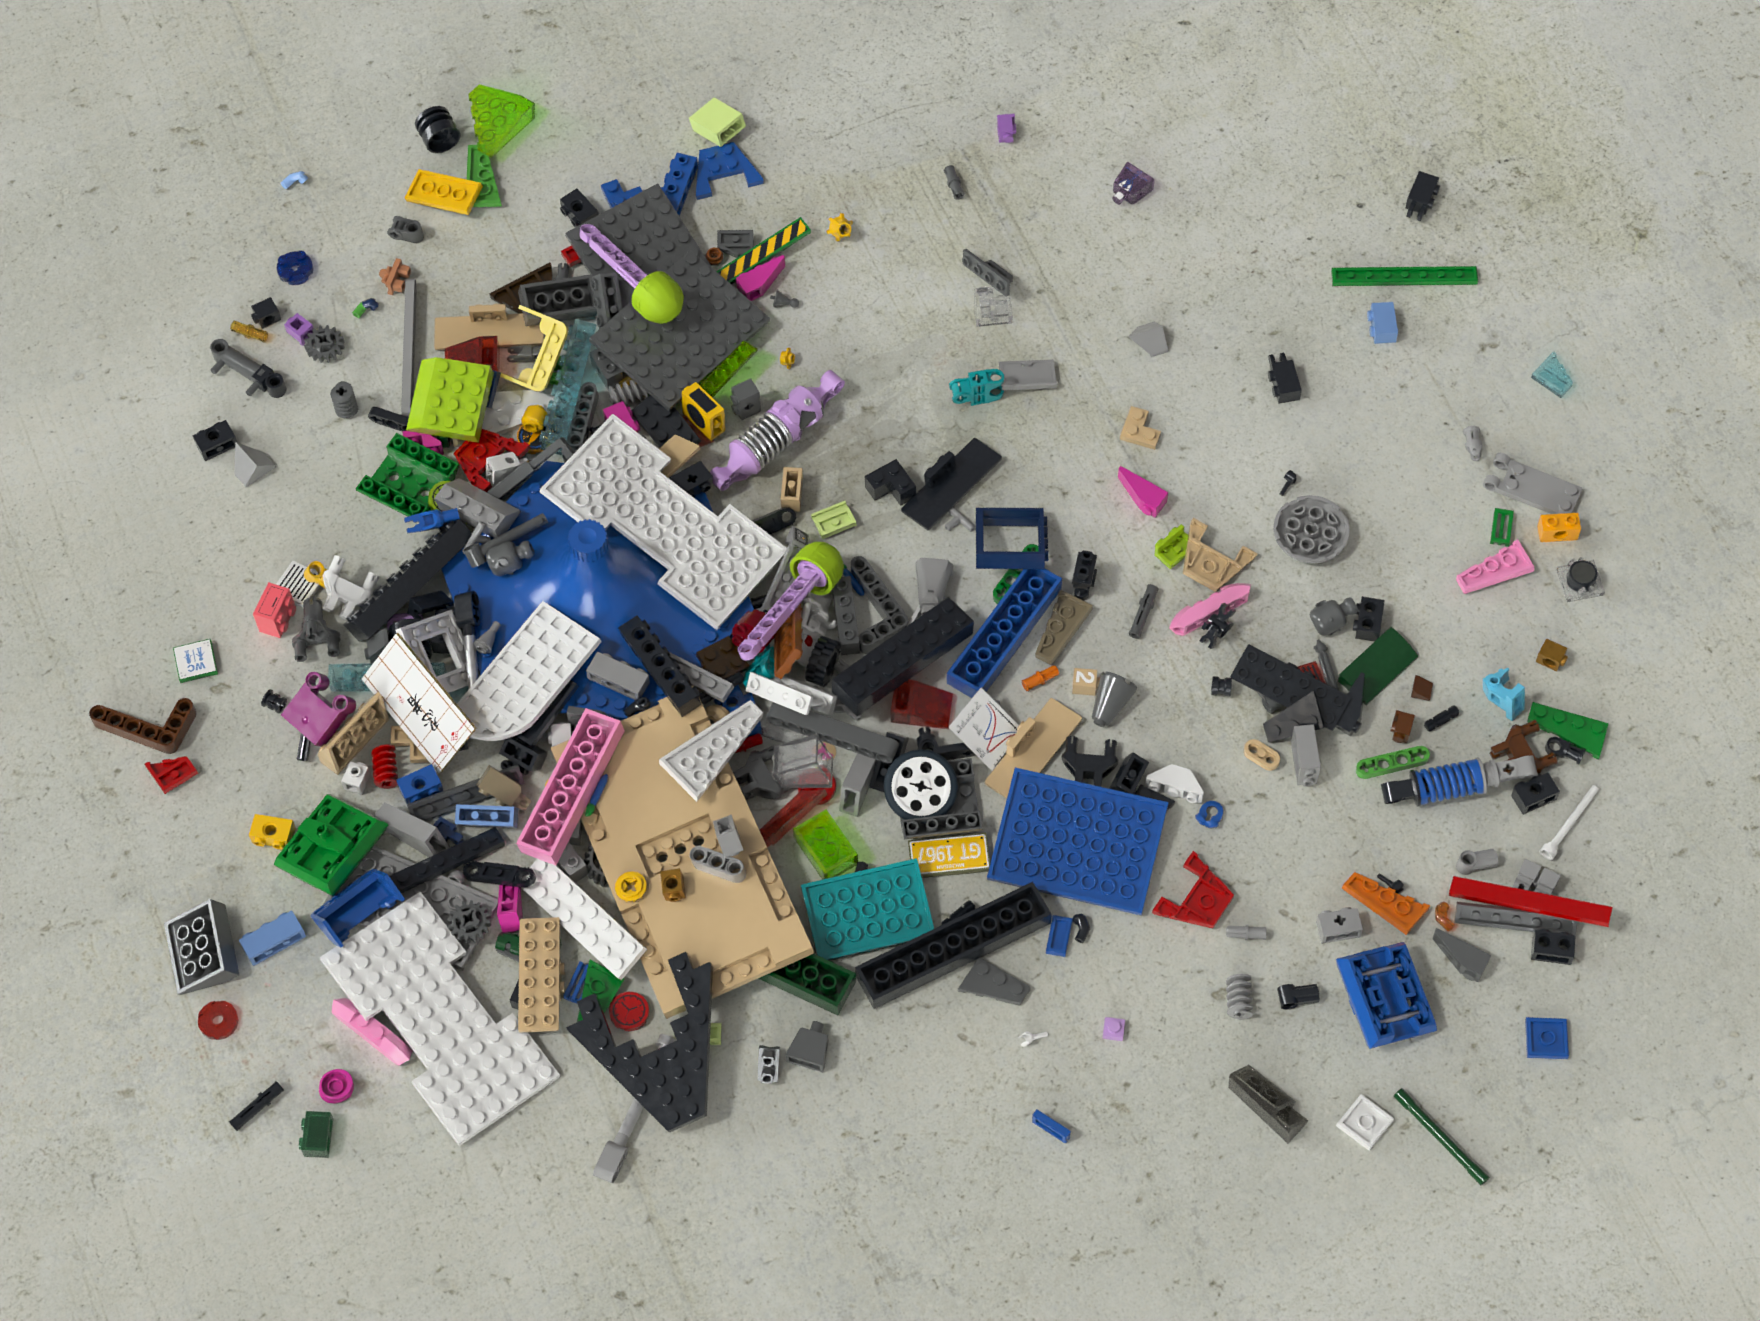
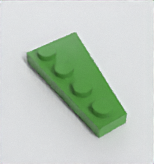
M468 145L466 180L480 182L483 186L473 207H502L486 145Z

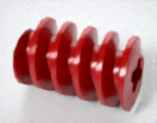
M380 745L371 751L374 784L379 788L390 789L397 786L396 779L398 774L396 772L398 770L395 766L397 760H395L396 753L394 751L396 749L394 745Z

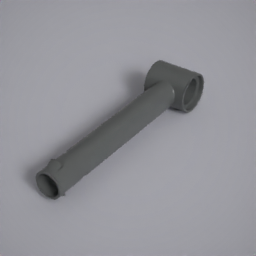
M542 513L481 546L479 543H475L466 547L463 551L471 567H477L487 561L485 556L490 548L521 538L547 524V518Z

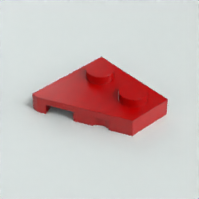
M187 756L165 759L160 763L151 764V762H146L144 764L164 794L198 774Z

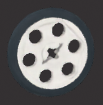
M912 750L899 756L888 768L884 780V793L890 808L904 820L947 814L954 805L958 793V781L953 767L940 754L930 750ZM923 762L931 764L932 768L929 773L921 771L920 765ZM903 768H911L913 774L910 778L902 776L901 771ZM937 776H943L946 783L944 786L938 787L935 785L934 779ZM920 781H923L924 786L932 788V790L923 789L922 792H919L918 788L915 785H910V783L919 784ZM904 786L907 788L908 793L905 797L897 795L896 790L898 787ZM932 795L940 797L941 802L938 806L930 804L929 799ZM913 800L921 802L922 807L919 811L911 809L910 804Z

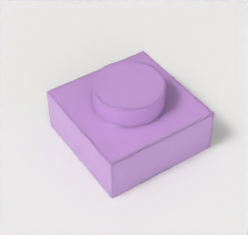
M1105 1017L1103 1039L1123 1041L1125 1019Z

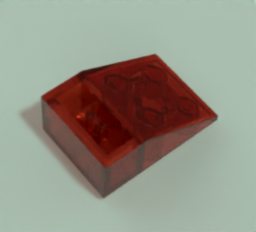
M479 336L445 348V359L491 366L492 370L500 372L498 336Z
M909 679L893 692L890 711L891 722L948 729L953 693Z

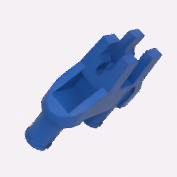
M457 508L441 512L436 509L405 517L404 522L412 521L419 523L413 528L406 529L407 534L438 529L445 522L456 521L460 518Z

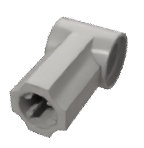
M1494 849L1477 852L1465 850L1458 859L1456 869L1459 873L1468 875L1474 870L1496 867L1498 865L1497 853Z

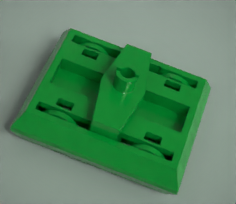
M327 794L308 818L306 817L297 828L298 831L276 857L274 866L316 889L335 896L385 833L388 823L331 794Z

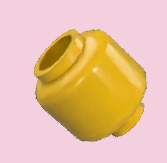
M530 405L521 419L522 425L528 432H540L546 424L548 413L540 405Z

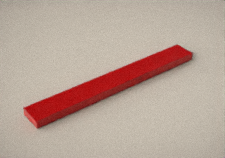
M1453 876L1449 890V896L1605 927H1609L1613 910L1611 906Z

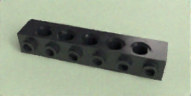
M637 615L618 627L623 639L681 717L701 705L699 691L695 686L692 688L689 685L691 681L685 673H680V666L675 659L671 661L669 658L671 655L667 648L659 645L660 640L655 633H650L649 630L651 628L645 619L641 621Z

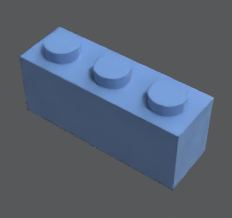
M456 804L455 824L459 826L518 828L519 808Z
M293 911L282 913L272 922L264 923L256 931L246 933L239 939V942L251 964L255 966L305 938L306 935Z

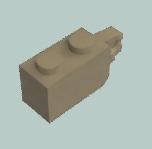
M491 765L487 767L476 784L480 788V793L487 797L492 795L497 798L495 802L501 806H515L525 811L531 803V800L521 792V785Z

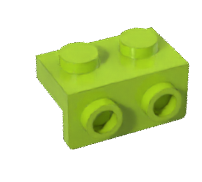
M1182 524L1177 528L1171 529L1167 537L1161 538L1155 544L1154 556L1170 570L1185 558L1188 534L1184 532L1185 526Z

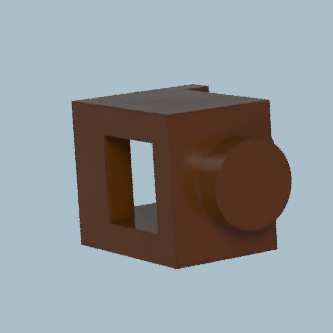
M1396 710L1390 732H1394L1393 741L1408 743L1415 715Z

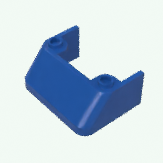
M371 869L316 909L310 916L334 945L341 948L344 946L342 942L348 939L349 930L377 909L385 907L389 909L397 903L396 900L402 902L405 898L388 874L377 869Z

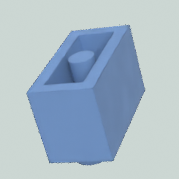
M1371 303V308L1367 311L1368 322L1371 321L1369 331L1370 337L1374 339V344L1396 343L1398 328L1394 303Z

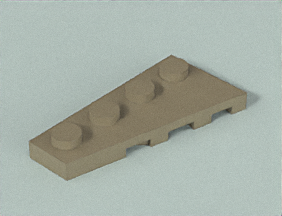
M1060 590L1051 618L1047 622L1045 633H1043L1037 647L1036 658L1049 665H1053L1091 613L1093 606Z

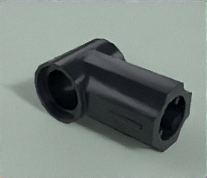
M1285 984L1277 988L1280 1006L1283 1010L1294 1009L1302 1004L1317 1003L1320 1000L1317 984L1296 987L1293 984Z

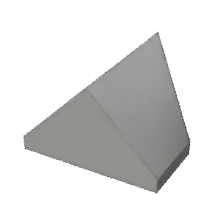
M1155 321L1138 326L1128 336L1149 353L1151 357L1168 352L1163 327Z
M235 442V476L246 488L276 467L264 452Z

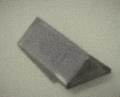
M1250 1065L1230 1074L1228 1088L1287 1144L1307 1124L1308 1120L1293 1109L1296 1101Z

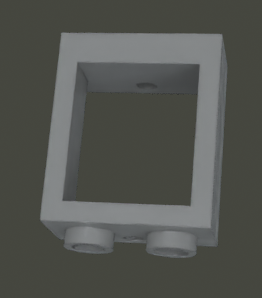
M1314 725L1294 726L1291 748L1297 785L1312 786L1317 784L1321 768Z

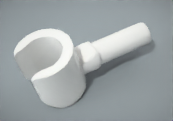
M1026 1031L1018 1038H1025L1026 1041L1021 1044V1046L1025 1047L1033 1040L1047 1037L1048 1033L1032 1034Z

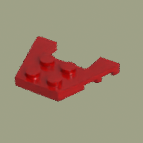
M482 429L479 443L465 441L453 454L471 485L488 492L492 485L481 476L486 470V458L500 455L507 450L515 453L516 457L520 460L531 447L528 443H520L513 438L508 439L500 436V434Z
M1192 851L1185 861L1183 868L1200 878L1181 906L1161 897L1153 908L1152 913L1213 929L1233 900L1234 894L1209 870L1208 865H1205L1199 859L1198 854Z

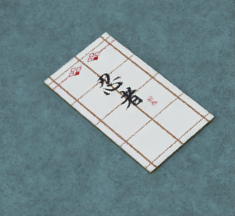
M399 633L394 635L362 678L373 694L377 692L381 694L386 710L438 773L443 772L445 767L477 729Z

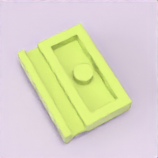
M846 501L811 514V519L814 521L822 539L856 526V520Z

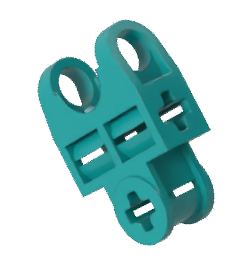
M986 369L968 372V378L952 380L949 383V388L953 393L952 401L955 404L970 401L971 406L1001 399L1004 395V390H1002L1001 386L1004 382L1003 372L999 369ZM999 375L1001 379L993 381L991 376ZM992 389H999L1001 392L998 395H994L990 391Z
M770 644L763 652L755 656L754 662L746 670L743 681L745 687H747L750 672L768 679L775 677L774 647H770Z

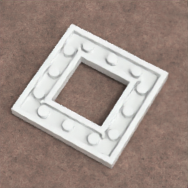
M452 610L395 630L398 637L445 694L468 686L464 637L456 624ZM442 634L456 670L436 677L422 641Z

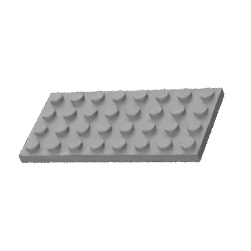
M374 846L338 893L371 869H377L390 876L415 863ZM440 875L401 893L405 898L404 901L396 900L397 903L389 909L386 907L377 909L361 921L359 925L367 927L419 892L423 894L447 927L449 925L447 918L452 917L450 911H456L455 905L463 906L462 901H465L466 905H468L473 900L474 905L480 902L481 908L486 906L487 913H490L491 919L489 920L491 921L498 908V899ZM328 895L324 903L334 896ZM479 915L480 922L483 920L481 915ZM457 922V928L460 929V924ZM476 938L477 943H474L473 939H470L468 944H466L465 939L459 942L465 949L466 955L451 965L464 970L481 938Z

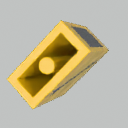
M697 382L685 387L682 391L683 414L712 441L725 432L724 409Z

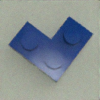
M617 179L601 185V190L610 208L642 192L640 186L623 192Z

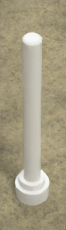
M1592 785L1553 840L1544 844L1540 849V854L1544 858L1553 860L1557 855V846L1599 789L1596 785Z

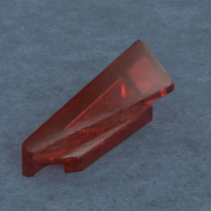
M824 788L821 790L800 791L759 830L767 848L770 845L774 846L827 796Z

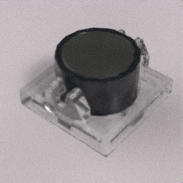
M1580 557L1578 561H1575L1574 558L1567 565L1557 567L1556 571L1567 602L1603 596L1605 594L1594 560L1585 561L1583 557Z

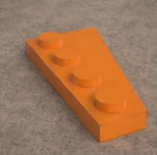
M1356 872L1342 886L1344 891L1405 935L1411 931L1430 908L1428 904L1423 903L1422 905L1414 901V898L1410 896L1404 897L1395 893L1396 890L1390 887L1384 888L1378 885V882Z

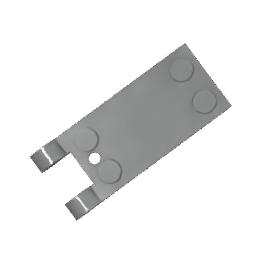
M1504 453L1496 454L1493 461L1494 466L1507 470L1503 482L1497 476L1487 475L1483 483L1484 488L1550 514L1573 512L1582 487L1511 460Z

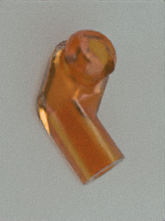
M1440 902L1435 908V920L1450 932L1455 924L1447 918L1449 905L1446 902Z

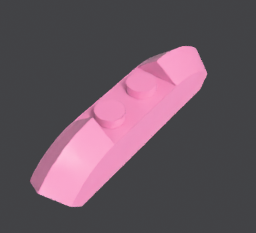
M1236 583L1226 585L1220 588L1221 592H1215L1208 599L1196 602L1193 607H1184L1173 618L1169 629L1177 635L1184 636L1203 626L1204 622L1214 613L1218 615L1219 607L1222 603L1227 604L1225 608L1226 613L1246 603L1251 584Z
M347 998L333 1000L332 1014L393 1063L400 1066L410 1059L413 1050L378 1020L372 1017L365 1021L351 1000Z

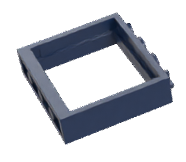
M976 508V569H1045V561L1049 560L1047 516H1044V508ZM983 526H1038V552L984 551Z

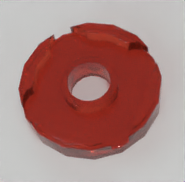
M222 1000L209 1002L203 1006L198 1014V1027L204 1036L212 1040L225 1039L233 1034L239 1021L237 1011L233 1005ZM216 1016L223 1017L222 1022L219 1024H214L213 1019Z

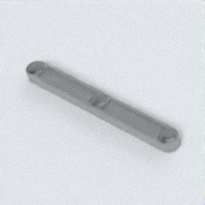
M406 279L401 413L406 417H409L414 390L416 279Z

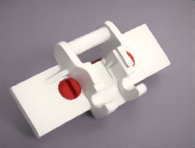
M809 592L808 597L803 600L804 607L801 614L803 619L801 623L803 629V653L800 659L795 661L805 668L809 663V657L818 638L825 636L826 630L836 627L837 621H828V610L832 599L830 593L816 595Z

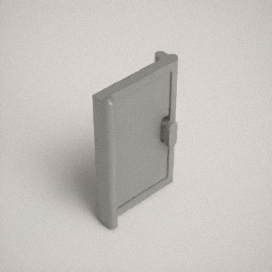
M1053 359L999 362V370L1004 374V382L1001 385L1002 390L1057 388L1058 382L1056 381Z

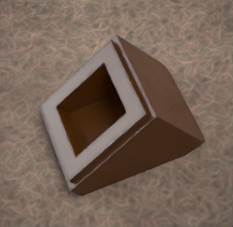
M1415 675L1411 697L1430 701L1433 683Z

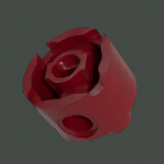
M759 610L747 611L732 629L733 644L739 647L766 614ZM777 631L771 637V639L763 647H761L759 653L763 652V650L771 643V641L777 635Z

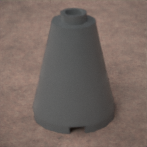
M1103 671L1100 676L1092 713L1093 723L1100 727L1109 726L1134 695L1137 686L1132 682L1127 684L1125 682L1126 678L1108 671L1104 673Z

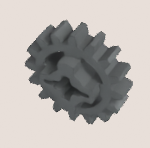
M320 325L319 330L313 328L312 334L307 333L308 338L304 339L306 344L304 347L308 356L313 358V361L319 359L320 363H322L324 359L327 362H330V358L336 360V354L341 355V349L345 348L344 338L340 331H336V327L330 329L329 325H327L323 329Z
M471 900L466 905L465 901H462L463 906L455 905L456 911H450L452 917L447 918L448 928L452 931L451 934L453 936H457L459 942L465 939L466 944H468L470 939H473L474 943H477L476 938L484 939L483 933H489L487 927L492 925L489 920L491 919L490 913H487L486 906L481 908L480 902L474 905L473 900ZM479 915L482 916V922L479 920ZM457 922L460 924V929L457 928Z

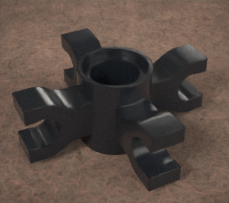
M1226 603L1221 604L1218 615L1215 613L1211 615L1201 627V629L1208 630V632L1199 641L1203 643L1208 638L1210 640L1208 648L1210 649L1216 645V638H1222L1234 625V623L1227 622V620L1235 614L1236 610L1231 609L1229 613H1226Z

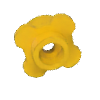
M788 347L786 351L781 352L780 363L781 365H786L787 369H791V364L795 362V354Z

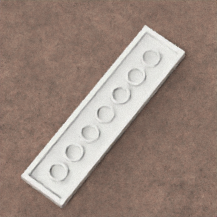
M536 859L530 867L536 875V881L529 887L521 888L552 917H559L560 924L618 979L622 980L647 949L557 865L555 866ZM529 875L523 876L522 880L528 879Z

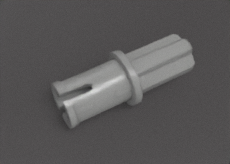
M1248 925L1227 926L1226 936L1245 938V940H1248V938L1266 940V927H1249Z

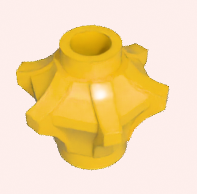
M840 213L838 217L833 219L831 217L828 219L830 226L826 232L827 234H832L835 237V241H840L845 236H851L853 221H848L844 217V213Z

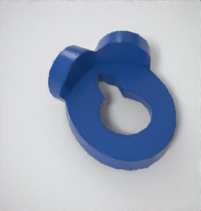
M1208 801L1201 806L1195 818L1200 825H1205L1208 828H1217L1223 817V807L1216 801ZM1215 807L1218 813L1212 816L1210 821H1207V808Z

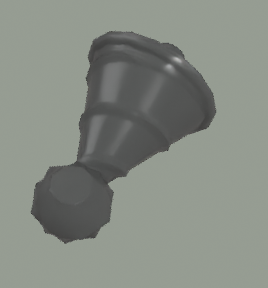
M778 289L775 296H770V299L774 300L773 307L790 304L791 307L796 308L799 305L798 299L793 298L790 300Z

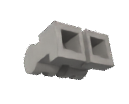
M1525 859L1513 884V888L1531 891L1529 889L1533 886L1536 888L1534 892L1551 895L1561 875L1546 868L1543 869L1540 875L1539 872L1542 866Z

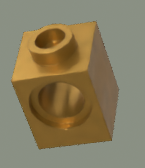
M1546 638L1538 653L1536 662L1557 672L1559 666H1564L1568 656L1565 655L1567 647Z
M681 869L660 871L662 894L665 900L676 902L681 898H686L684 877ZM672 884H677L674 889H669Z

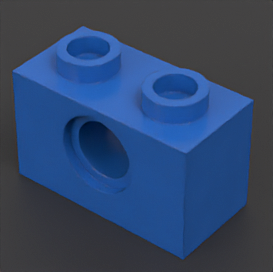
M432 764L396 780L406 804L443 791L441 781ZM424 785L422 789H417L418 786Z

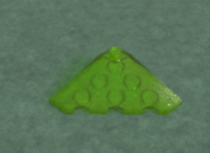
M481 84L468 94L469 101H472V119H475V137H478L477 149L491 158L535 119V103L521 95Z

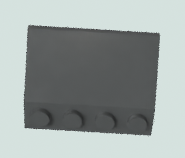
M209 899L164 923L178 995L220 985L239 976L225 904Z

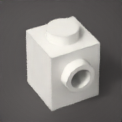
M559 722L551 725V732H548V742L552 744V747L570 740L572 736L571 724Z
M350 761L341 780L344 790L362 795L371 777L369 768L364 763Z

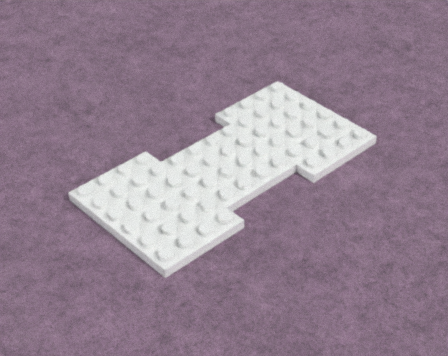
M612 414L542 486L540 493L578 523L585 519H591L592 521L600 522V525H603L606 530L611 525L668 570L659 579L658 585L714 629L718 630L782 560L787 548L731 504L719 516L711 512L661 473L670 463V457Z
M421 892L342 942L344 946L341 948L336 946L320 957L322 963L365 1021L383 1010L424 1064L427 1071L412 1080V1084L458 1146H461L560 1078V1074L528 1032L520 1033L518 1031V1019L511 1013L496 1024L451 964L465 956L466 951L455 936L451 934L449 928Z

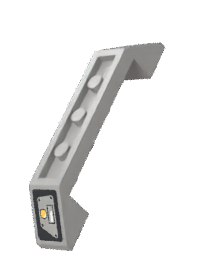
M794 526L791 527L786 538L787 550L761 608L756 609L765 614L795 581L790 571V562L803 547L809 544V534Z

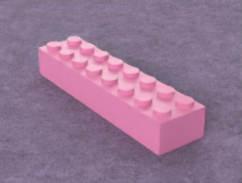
M585 708L516 843L521 853L555 866L557 865L625 731L620 720Z

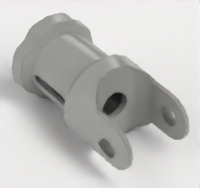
M1468 426L1463 429V434L1466 436L1467 441L1465 447L1470 453L1471 459L1478 461L1482 448V441L1479 439L1480 428Z

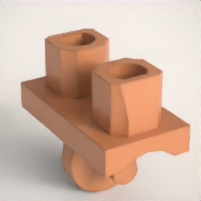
M396 258L393 267L387 266V269L380 270L381 282L388 288L387 293L389 295H393L394 291H404L405 281L400 280V277L409 278L411 268L402 264L401 259Z

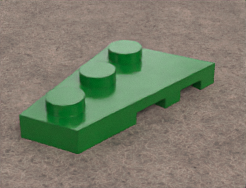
M590 959L581 999L594 993L597 994L605 1014L624 978L622 980L618 979L610 970ZM580 1010L577 1022L583 1020Z

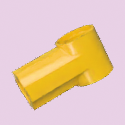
M313 561L304 570V578L308 582H315L325 588L323 573L327 569L324 568L321 562ZM310 569H315L318 575L312 574Z

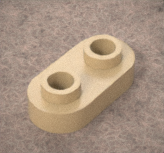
M1255 739L1246 742L1244 746L1246 758L1269 771L1275 770L1279 766L1280 756L1276 751ZM1271 760L1273 763L1269 764L1266 761Z

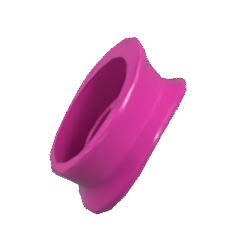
M343 1069L328 1071L322 1076L319 1084L320 1097L327 1103L343 1102L352 1095L354 1090L351 1075Z

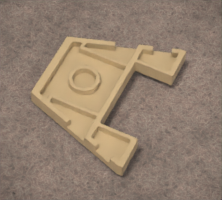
M1193 518L1189 527L1183 574L1217 592L1254 560L1257 553L1242 546L1235 560L1228 558L1200 542L1208 526Z

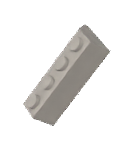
M462 479L444 484L434 498L440 510L446 511L457 508L460 520L476 528L479 521L484 522L486 526L482 532L492 538L506 533L521 513L519 509Z

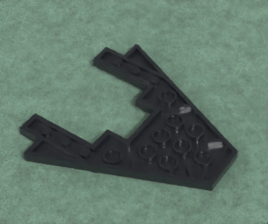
M687 952L668 959L688 1012L687 1015L670 1022L677 1041L642 1057L634 1039L616 1047L600 1001L595 993L577 1001L583 1020L566 1027L587 1051L668 1132L675 1131L707 1116L713 965L711 962H708L694 969Z

